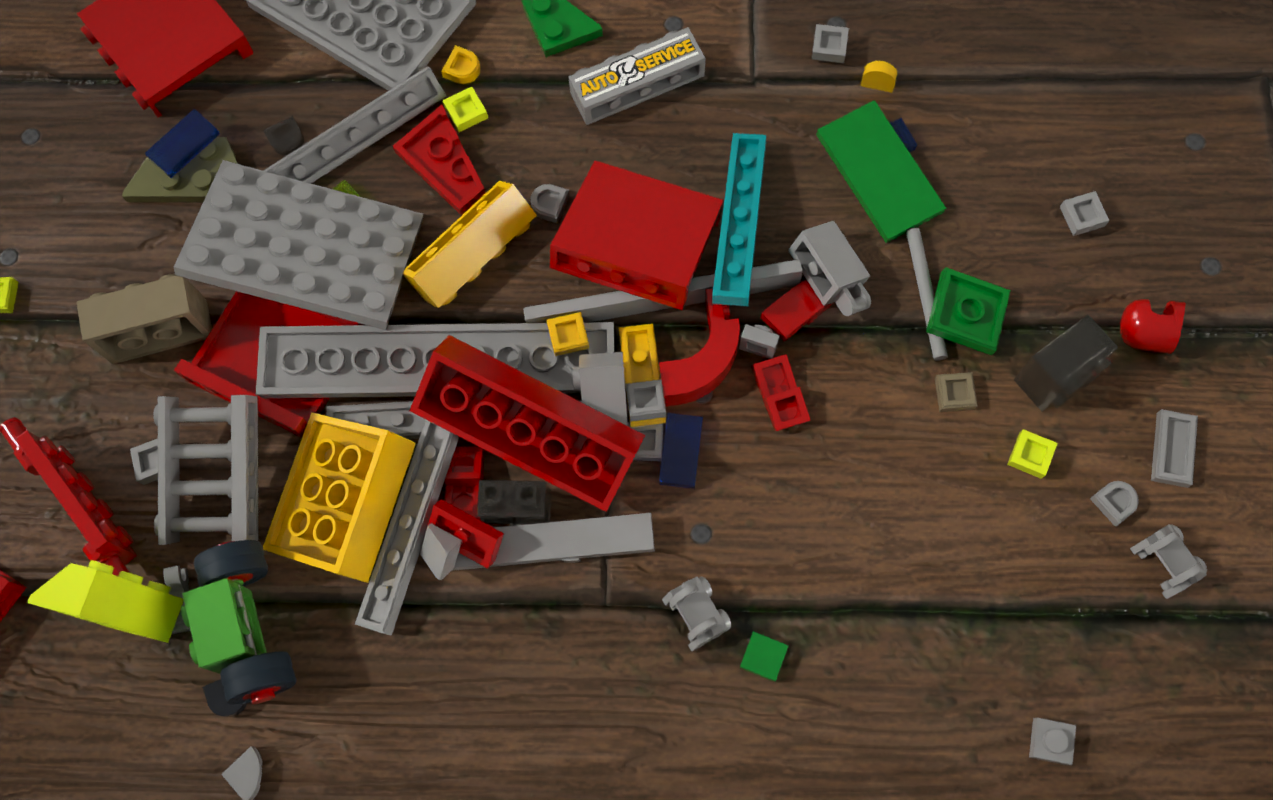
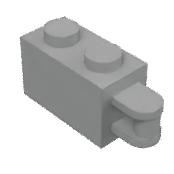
M833 220L803 230L788 251L794 260H800L802 273L823 306L835 302L845 316L868 309L871 305V298L863 284L868 280L870 274L835 221Z

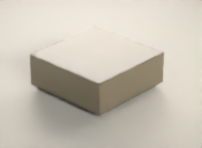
M973 372L936 375L935 385L939 412L976 409L978 405Z

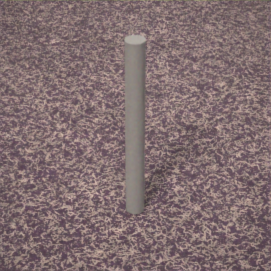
M912 228L906 234L927 326L935 296L920 229ZM928 333L934 360L939 361L948 358L944 338Z

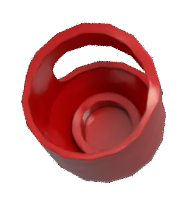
M1148 299L1132 301L1124 309L1120 321V334L1123 342L1134 349L1171 354L1176 349L1180 339L1186 303L1170 300L1166 304L1163 314L1160 315L1152 311Z

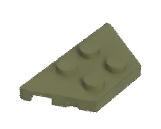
M161 137L124 189L122 197L127 202L203 203L222 161L225 160L238 164L236 155L226 137Z

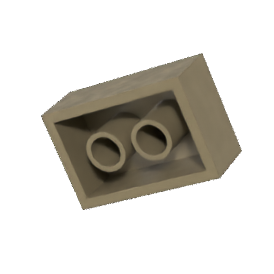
M175 274L164 275L159 280L145 284H130L122 290L111 293H95L88 299L76 301L82 340L111 364L206 340L212 330L207 300L187 278L176 276Z

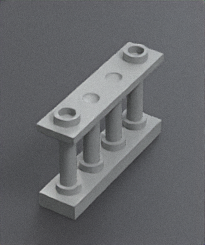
M231 395V403L227 407L179 408V397L158 396V404L155 406L153 413L154 422L158 426V514L154 520V531L158 536V545L180 542V532L228 531L229 535H232V541H258V396ZM179 422H228L231 425V440L225 444H179ZM228 458L231 462V476L228 480L180 481L179 459ZM180 495H228L232 501V513L228 517H180Z

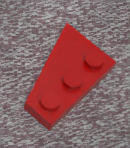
M442 104L393 145L395 153L461 216L486 194L485 188Z

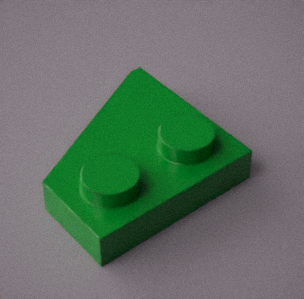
M521 0L524 12L545 57L603 36L601 25L567 0Z

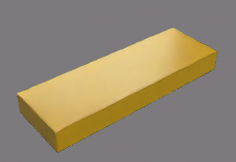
M653 324L619 327L625 386L628 383L660 380ZM666 417L631 421L630 427L666 423Z

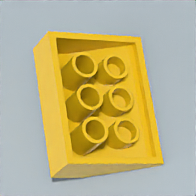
M311 412L264 542L263 550L368 583L416 443L389 430Z

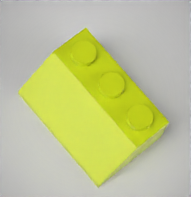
M90 560L88 567L70 563L32 593L27 603L119 631L168 643L184 599L171 595L172 587L153 581H149L148 585L145 586L142 585L144 577L125 571H120L119 576L112 574L113 566Z

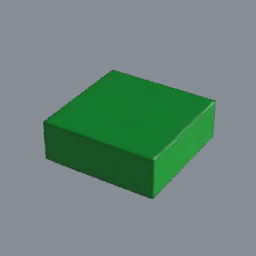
M753 631L740 669L776 682L789 645Z

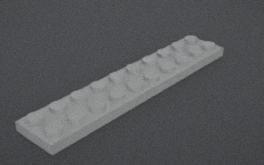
M614 322L584 323L589 349L558 356L554 355L547 323L388 325L386 330L369 325L260 327L256 395L262 398L415 396L432 352L448 335L564 394H581V389L574 390L573 368H579L580 355L614 353Z

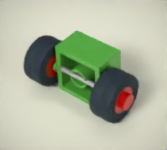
M256 540L229 541L197 555L194 559V566L199 588L182 593L185 605L181 606L183 621L190 628L193 642L189 644V649L194 663L199 665V668L220 674L225 699L228 704L249 702L259 704L274 699L276 694L293 687L296 684V677L288 652H266L252 591L244 587L262 579L268 573L263 546Z

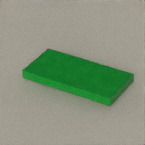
M875 100L817 129L816 136L885 243L905 234L909 229L916 228L939 216L946 210L945 205Z

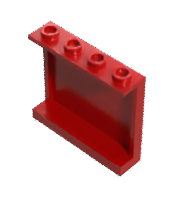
M97 0L77 13L85 24L80 30L92 45L99 42L102 47L97 51L109 67L113 64L117 65L119 69L114 71V73L126 88L132 85L136 91L131 94L143 110L150 107L157 117H160L162 114L154 104L236 50L243 60L254 53L245 35L216 0Z
M595 160L550 244V268L683 310L687 301L691 280L714 227L719 225L724 200Z
M236 291L192 362L190 363L181 358L174 371L186 382L231 403V395L258 396L256 395L260 327L350 326L363 324ZM258 396V417L302 438L311 412L321 414L330 397L262 398Z

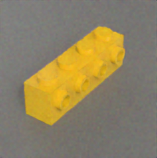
M498 181L414 259L403 271V276L427 303L437 308L447 305L455 299L457 291L466 282H471L482 272L481 268L490 259L499 257L505 251V245L526 232L530 227V222L537 215L514 184Z

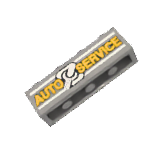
M689 27L680 31H671L663 38L651 43L640 44L634 50L619 56H611L598 65L582 68L575 72V74L568 76L570 93L586 125H589L705 76V56Z

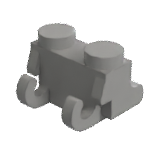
M1172 524L1166 525L1130 548L1133 554L1137 553L1141 559L1155 553L1173 578L1160 584L1164 590L1162 594L1166 599L1185 590L1207 575L1205 562L1190 553L1183 543L1184 536L1182 531Z
M697 576L684 582L681 586L669 591L662 599L665 606L669 605L672 611L678 609L689 628L688 639L691 643L688 646L692 652L731 628V621L727 613L722 609L717 610L710 599L712 596L711 586L707 579L702 576L699 578Z

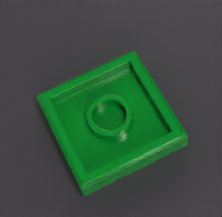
M945 267L940 274L926 332L993 355L997 351L1011 290Z

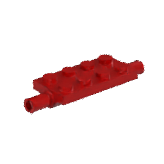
M16 417L4 421L0 425V432L14 450L13 453L23 468L35 476L40 475L85 537L88 543L84 545L82 550L88 559L113 566V575L119 576L120 571L130 573L125 565L137 557L130 546L134 541L122 526L116 527L110 519L114 515L111 508L102 499L99 498L97 500L91 493V490L95 487L88 477L82 472L77 473L73 468L72 464L75 462V459L70 452L62 445L57 448L45 435L40 438L26 429L22 421Z

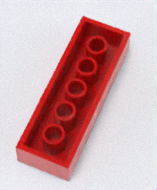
M448 335L432 352L409 410L607 512L646 436L451 335Z

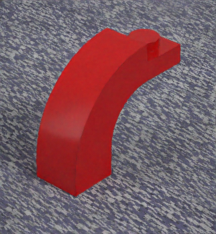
M713 288L706 289L705 307L710 333L705 346L689 358L659 362L665 407L687 404L706 396L722 383L733 366L739 341V318L730 319L729 305L713 304Z

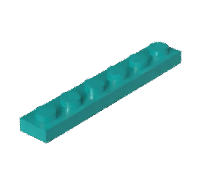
M733 133L712 294L713 304L749 306L766 135Z

